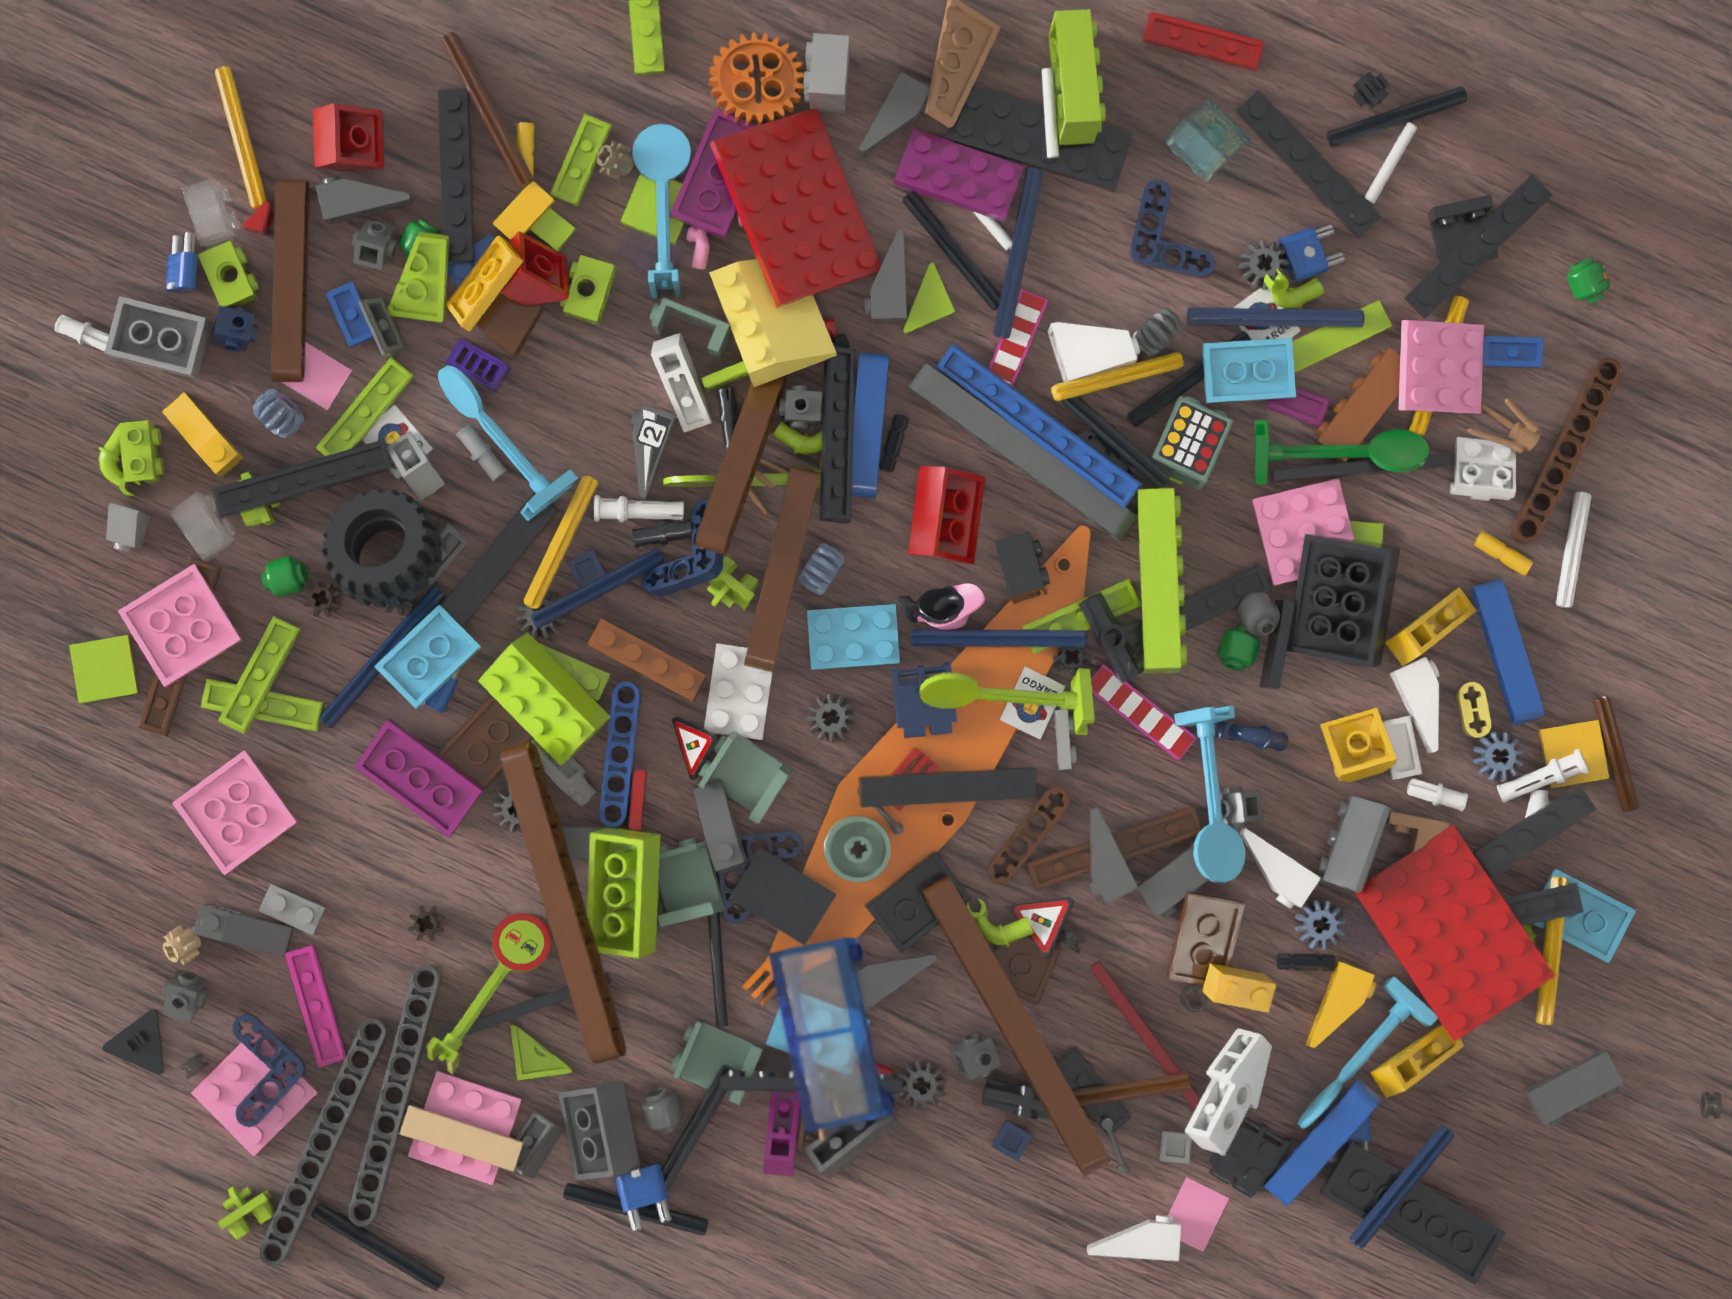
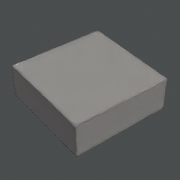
M1162 1130L1159 1161L1189 1164L1192 1138L1187 1133Z

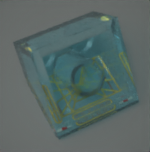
M1209 98L1185 117L1164 142L1175 155L1181 157L1192 168V171L1207 183L1251 138Z

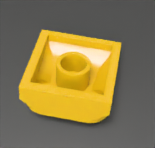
M1377 708L1320 724L1334 765V773L1339 778V781L1353 782L1383 773L1396 765L1397 758Z

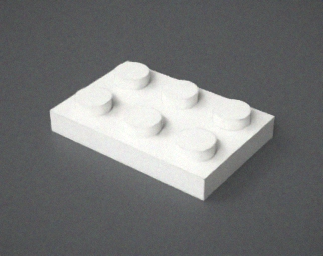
M716 643L704 729L722 735H730L735 731L745 738L763 740L772 672L744 666L748 648Z

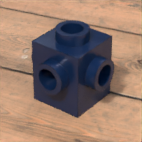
M219 306L210 343L221 345L224 349L232 352L246 351L249 342L254 343L257 335L258 325L253 324L255 314L249 313L242 307L228 308Z

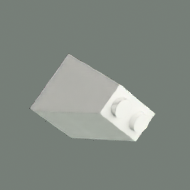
M1061 322L1050 324L1048 330L1063 382L1134 364L1137 361L1138 354H1140L1136 337H1130L1128 330Z

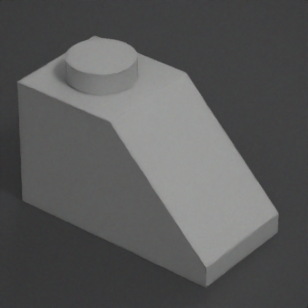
M411 431L386 447L401 475L420 501L434 494L440 487L445 485L438 471Z
M110 503L108 507L106 540L115 543L114 549L131 553L132 548L141 550L151 516L138 510Z

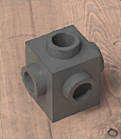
M366 219L362 229H357L353 237L352 246L355 247L353 263L381 271L388 257L393 258L396 252L397 240L393 239L395 227Z
M792 386V390H786V398H780L779 415L785 416L784 423L790 424L791 429L798 430L808 429V425L820 426L822 392L810 391L808 386ZM802 405L805 409L798 410L796 406Z
M1243 786L1225 788V794H1220L1224 824H1228L1234 829L1247 828L1246 822L1263 820L1260 791L1243 792Z
M178 970L172 980L167 979L164 984L162 996L166 998L162 1014L190 1023L198 1010L204 1007L207 1000L208 991L204 990L207 979L197 976L190 971Z
M970 1033L963 1037L962 1042L950 1047L959 1074L970 1081L975 1078L986 1077L993 1073V1069L1001 1066L998 1057L1001 1052L994 1038H990L982 1033Z

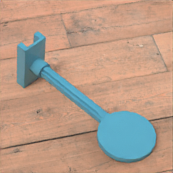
M658 124L649 126L638 135L634 141L632 151L636 168L646 178L656 181L658 262L655 264L656 270H648V284L652 298H658V290L674 289L675 297H681L678 269L673 270V263L670 262L669 181L676 179L684 173L690 163L691 149L689 140L681 130L672 125Z
M448 365L439 371L438 379L440 386L451 404L465 416L476 418L487 434L529 481V486L536 495L527 502L520 512L527 521L531 520L572 488L571 484L578 477L571 469L551 483L543 474L540 475L495 421L483 411L482 401L476 388L461 371Z
M1234 706L1216 709L1214 707H1207L1174 714L1176 726H1197L1198 738L1201 740L1210 824L1198 833L1194 843V858L1196 866L1202 875L1210 881L1218 883L1233 880L1241 872L1245 863V847L1242 838L1234 828L1223 823L1213 737L1216 736L1214 723L1235 718Z
M1388 977L1380 986L1397 1002L1390 1009L1389 1016L1342 1068L1338 1078L1328 1085L1307 1107L1298 1120V1125L1302 1129L1310 1125L1335 1099L1343 1086L1342 1084L1354 1076L1400 1022L1403 1023L1410 1014L1423 1026H1432L1438 1019L1436 1014L1396 977Z

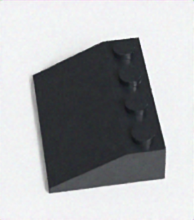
M1305 534L1287 651L1371 668L1382 663L1401 547Z

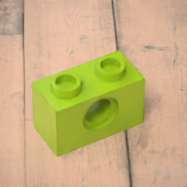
M228 241L198 254L220 306L228 308L241 307L259 299L256 290L260 289L254 274L247 273L244 264L248 260L241 246L236 247L232 241ZM230 269H237V278L233 282H225V273Z
M580 255L578 262H573L569 273V278L573 279L569 290V298L560 302V306L564 307L563 312L565 316L600 325L615 277V265ZM592 283L595 286L594 293L587 297L580 295L579 289L581 285Z

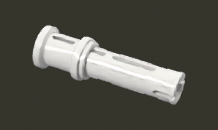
M595 495L594 521L618 519L619 522L627 521V518L683 520L684 501L628 500L625 496H620L619 499H610Z
M1578 748L1574 750L1573 754L1559 760L1556 758L1551 759L1548 766L1504 784L1497 785V789L1503 803H1506L1511 799L1553 782L1563 784L1567 778L1582 772L1584 774L1589 773V769L1581 750Z

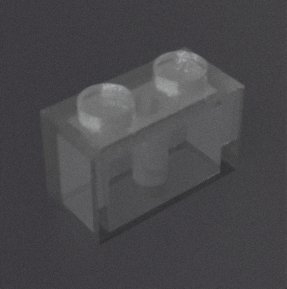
M212 178L182 188L199 244L204 249L238 239L236 230L240 229V224L236 213H230L227 202L231 201V197L226 184L221 185L216 178Z
M197 491L168 513L201 559L205 562H210L237 543L233 537L236 531L226 518L224 520L219 518L215 512L217 509L213 498L209 494L204 496Z

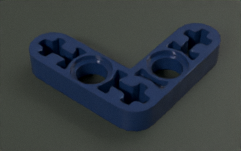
M1161 180L1149 182L1143 192L1131 243L1130 256L1132 260L1142 266L1193 278L1203 279L1208 277L1215 267L1214 257L1209 252L1160 240L1170 199V188ZM1155 187L1161 188L1160 192L1165 194V197L1159 198L1156 207L1162 208V212L1153 208H1144L1145 204L1151 207L1153 195L1149 194V191H1154ZM1146 215L1155 216L1159 222L1158 227L1152 231L1145 229L1142 225L1143 217ZM1138 233L1146 237H1156L1155 241L1149 239L1147 250L1152 251V255L1147 254L1145 259L1140 258V252L1135 251L1136 248H1141L1144 237H1138ZM1169 250H1175L1180 254L1181 261L1175 266L1168 265L1164 260V254ZM1186 253L1191 254L1189 258L1191 261H1198L1200 257L1205 258V263L1209 264V268L1206 267L1202 272L1197 271V265L1189 263L1187 269H1183Z
M708 499L698 502L692 511V555L654 567L645 574L643 587L653 596L663 597L717 578L723 569V554L696 547V537L709 501ZM688 568L686 576L678 580L680 571Z
M793 831L740 836L741 840H748L746 846L749 858H747L748 862H751L755 856L751 850V845L756 839L765 840L768 843V852L771 854L773 852V844L770 837L777 836L776 843L785 842L786 836H791L793 841L798 842V846L793 848V853H787L786 848L777 849L779 855L775 856L779 859L797 856L802 850V839ZM746 866L730 872H737L742 877L746 871ZM729 872L719 874L721 897L725 908L723 911L724 917L731 923H741L748 918L750 911L745 909V912L740 913L739 919H735L734 914L728 913V908L733 907V901L726 899V893L731 894L734 889L728 888L725 884V877Z
M245 1014L239 1016L234 1021L233 1034L271 1069L236 1109V1119L243 1126L252 1127L259 1124L302 1078L306 1066L303 1059L258 1017L253 1014ZM242 1021L245 1023L252 1021L251 1029L257 1035L262 1030L265 1032V1035L257 1040L255 1046L251 1041L256 1038L251 1033L244 1035L241 1033L243 1029ZM267 1039L273 1040L277 1044V1052L271 1057L264 1055L261 1051V1045ZM295 1061L298 1064L295 1068L298 1073L297 1075L289 1074L283 1080L289 1083L285 1087L282 1080L273 1076V1074L277 1072L278 1076H281L287 1069L284 1065L285 1062L292 1063ZM267 1082H273L278 1086L279 1093L275 1099H268L263 1094V1086ZM256 1094L258 1099L268 1105L265 1110L263 1105L259 1106L254 1113L257 1116L256 1120L254 1118L246 1120L244 1118L246 1114L244 1107L250 1108L257 1103L258 1100L253 1098Z

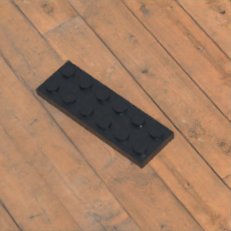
M973 85L954 126L949 128L946 140L1115 192L1133 134L1102 125V131L1097 133L1094 143L1059 145L1058 140L1059 157L1047 158L1044 107Z
M1349 1141L1319 1192L1365 1219L1401 1175L1402 1171L1354 1142ZM1419 1181L1380 1228L1474 1285L1505 1235V1232Z

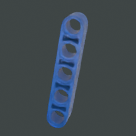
M863 352L859 354L854 406L852 497L876 499L889 355Z
M1499 578L1471 587L1473 601L1512 723L1517 726L1543 718V705L1503 580Z
M631 682L619 683L614 688L612 695L611 718L599 810L602 823L609 827L623 825L627 820L641 705V692ZM625 687H630L635 692V698L629 704H624L619 699L620 691ZM621 717H628L632 722L631 729L627 733H619L616 729L617 720ZM618 746H624L628 751V758L623 763H617L612 756L613 750ZM614 776H621L625 781V787L619 793L613 792L609 787V782ZM612 805L618 806L622 812L619 821L614 823L610 822L606 817V810Z
M1357 1079L1276 1169L1264 1187L1284 1205L1288 1206L1371 1114L1382 1098Z

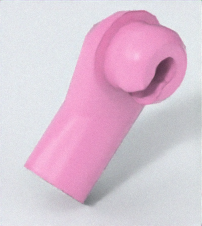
M690 226L686 239L689 242H696L692 267L706 269L710 250L707 233Z

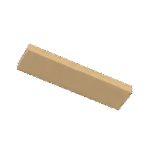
M409 1105L400 1131V1135L513 1172L524 1144L523 1141L413 1105Z

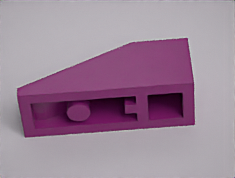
M771 1091L763 1174L793 1177L801 1092Z

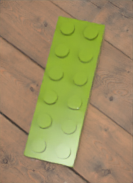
M1174 488L1138 489L1144 674L1180 673L1181 665H1186L1187 663L1186 645H1180V636H1185L1186 633L1185 615H1179V606H1184V585H1178V577H1182L1183 555H1177V547H1181L1182 528L1181 525L1176 526L1175 518H1180L1181 514L1180 496H1174Z

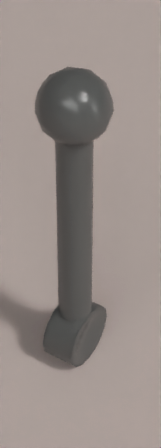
M881 806L874 807L892 826L894 834L898 835L903 832L904 828L901 823H896Z
M1104 1117L1100 1123L1108 1133L1119 1163L1118 1171L1121 1174H1127L1129 1172V1165L1124 1162L1112 1130L1113 1121L1109 1117Z

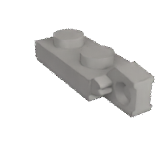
M535 739L531 741L538 748L545 773L565 794L571 796L580 806H584L593 798L597 792L587 783L588 780L584 775L586 771L573 757L561 766Z

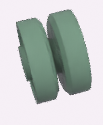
M848 816L838 820L828 830L823 841V855L827 865L837 876L850 882H866L876 878L886 868L891 856V843L886 831L877 822L864 816ZM854 843H859L862 846L859 854L851 852Z

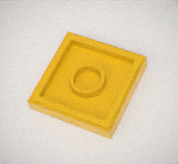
M1599 720L1538 730L1545 766L1549 765L1551 759L1556 758L1559 760L1573 754L1574 750L1579 748L1589 769V773L1584 774L1582 772L1567 778L1563 784H1558L1557 782L1548 784L1549 788L1609 779Z

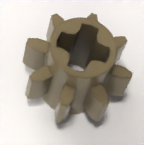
M615 141L611 142V146H603L597 155V163L602 166L600 173L619 180L620 175L626 176L629 174L634 164L633 157L629 155L631 148Z

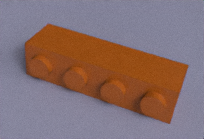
M1391 347L1385 353L1380 350L1369 363L1373 367L1367 376L1361 373L1352 384L1351 388L1355 391L1350 398L1346 399L1343 396L1333 409L1336 415L1329 423L1325 420L1314 433L1318 436L1314 442L1315 445H1359L1399 394L1400 354ZM1349 458L1333 459L1338 463H1345Z
M600 619L587 643L593 649L693 703L708 677L603 619Z

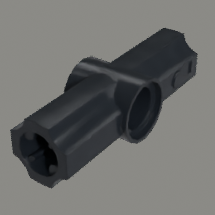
M1102 592L1092 595L1079 603L1078 606L1095 635L1096 643L1104 651L1120 682L1123 683L1144 671L1127 640L1126 631L1119 625ZM1113 629L1117 633V641L1109 646L1104 638L1106 632Z
M993 1079L986 1080L982 1105L1012 1111V1114L1026 1118L1038 1119L1039 1117L1051 1121L1032 1086L1018 1084L1017 1086Z

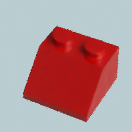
M336 103L313 109L315 168L335 171L384 169L382 110Z
M518 231L508 243L521 257L523 262L500 293L506 298L524 306L567 300L569 298L567 256Z

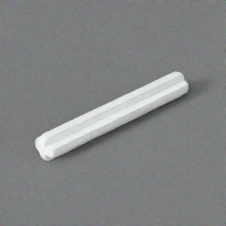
M1576 492L1573 498L1556 598V605L1563 608H1571L1574 602L1591 502V494L1587 492Z

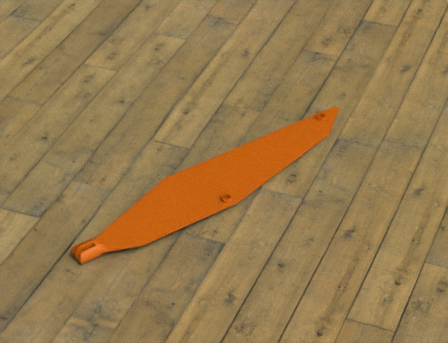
M1079 526L1041 566V568H1047L1051 584L1046 585L1048 595H1045L1041 590V595L1020 601V603L1013 604L1012 600H1010L983 630H1022L1021 626L1083 599L1090 529L1087 526ZM1060 560H1065L1068 563V568L1065 571L1058 567ZM966 647L951 663L952 673L964 674L976 679L980 688L1014 689L1024 667H1028L1046 676L1054 662L1052 657L1058 655L1060 650L1057 647H1049L1036 654H1032L1030 647ZM976 699L966 706L956 708L957 722H951L952 733L931 735L930 725H925L926 736L904 738L903 728H897V723H895L838 784L802 872L837 895L805 946L778 930L766 961L741 986L745 991L748 990L767 970L769 973L750 994L755 999L776 978L778 981L759 1001L761 1006H764L789 979L843 954L874 921V918L864 905L933 851L938 852L966 822L977 802L905 805L900 812L893 806H881L896 823L903 825V832L897 835L893 833L892 826L874 807H860L859 795L857 794L859 776L891 775L914 747H917L932 762L938 765L934 772L995 769L1017 729L1000 720L1008 702ZM916 756L901 774H908L920 758ZM924 764L918 773H924L929 766ZM946 814H950L953 818L950 825H944L942 822V818ZM848 816H864L877 822L886 831L891 843V856L886 868L876 878L866 882H850L837 876L829 868L823 855V841L828 830L838 820ZM854 843V847L851 848V852L854 854H859L862 850V846L859 843Z

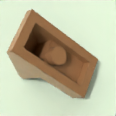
M1389 812L1385 823L1392 825L1391 830L1409 834L1410 828L1413 829L1410 853L1421 849L1429 840L1449 828L1450 825L1447 822L1396 812Z

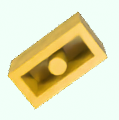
M1210 963L1202 992L1216 1003L1269 1013L1277 984L1262 973Z

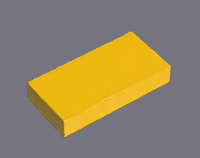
M533 181L524 188L492 224L511 240L518 231L526 234L555 200Z

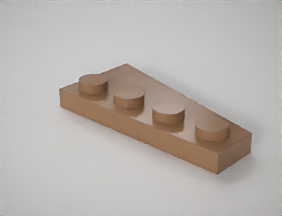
M947 0L925 110L927 115L948 128L954 126L1001 28L959 0Z

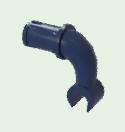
M1223 721L1218 722L1215 736L1235 741V739L1254 744L1259 749L1271 748L1276 751H1284L1287 744L1281 743V741H1288V736L1285 733L1272 731L1267 726H1238L1237 724Z

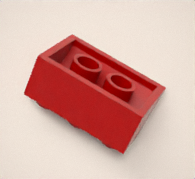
M919 467L908 549L909 555L974 564L985 485L984 476L948 467Z

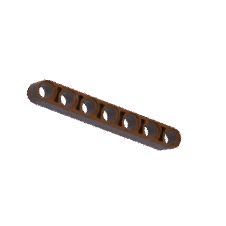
M277 179L271 342V378L273 382H303L305 376L309 226L308 180Z
M1604 358L1594 364L1583 383L1512 523L1510 532L1513 540L1517 543L1528 544L1538 539L1542 534L1622 376V365L1615 358ZM1602 365L1608 366L1612 370V378L1610 380L1604 379L1601 376L1600 368ZM1589 391L1595 392L1598 395L1599 404L1597 406L1588 403L1587 393ZM1575 418H1581L1586 423L1584 432H1579L1574 428L1573 421ZM1565 443L1571 446L1573 451L1571 458H1565L1561 455L1560 446ZM1549 470H1554L1558 473L1559 483L1557 485L1548 482L1546 475ZM1535 496H1541L1546 501L1544 511H1539L1534 507L1533 500ZM1522 522H1527L1532 526L1533 533L1531 537H1524L1521 534L1520 525Z
M786 376L753 387L751 382L696 537V547L724 555L728 552L776 417L780 398L783 397L785 391Z
M791 466L744 666L773 673L821 472Z

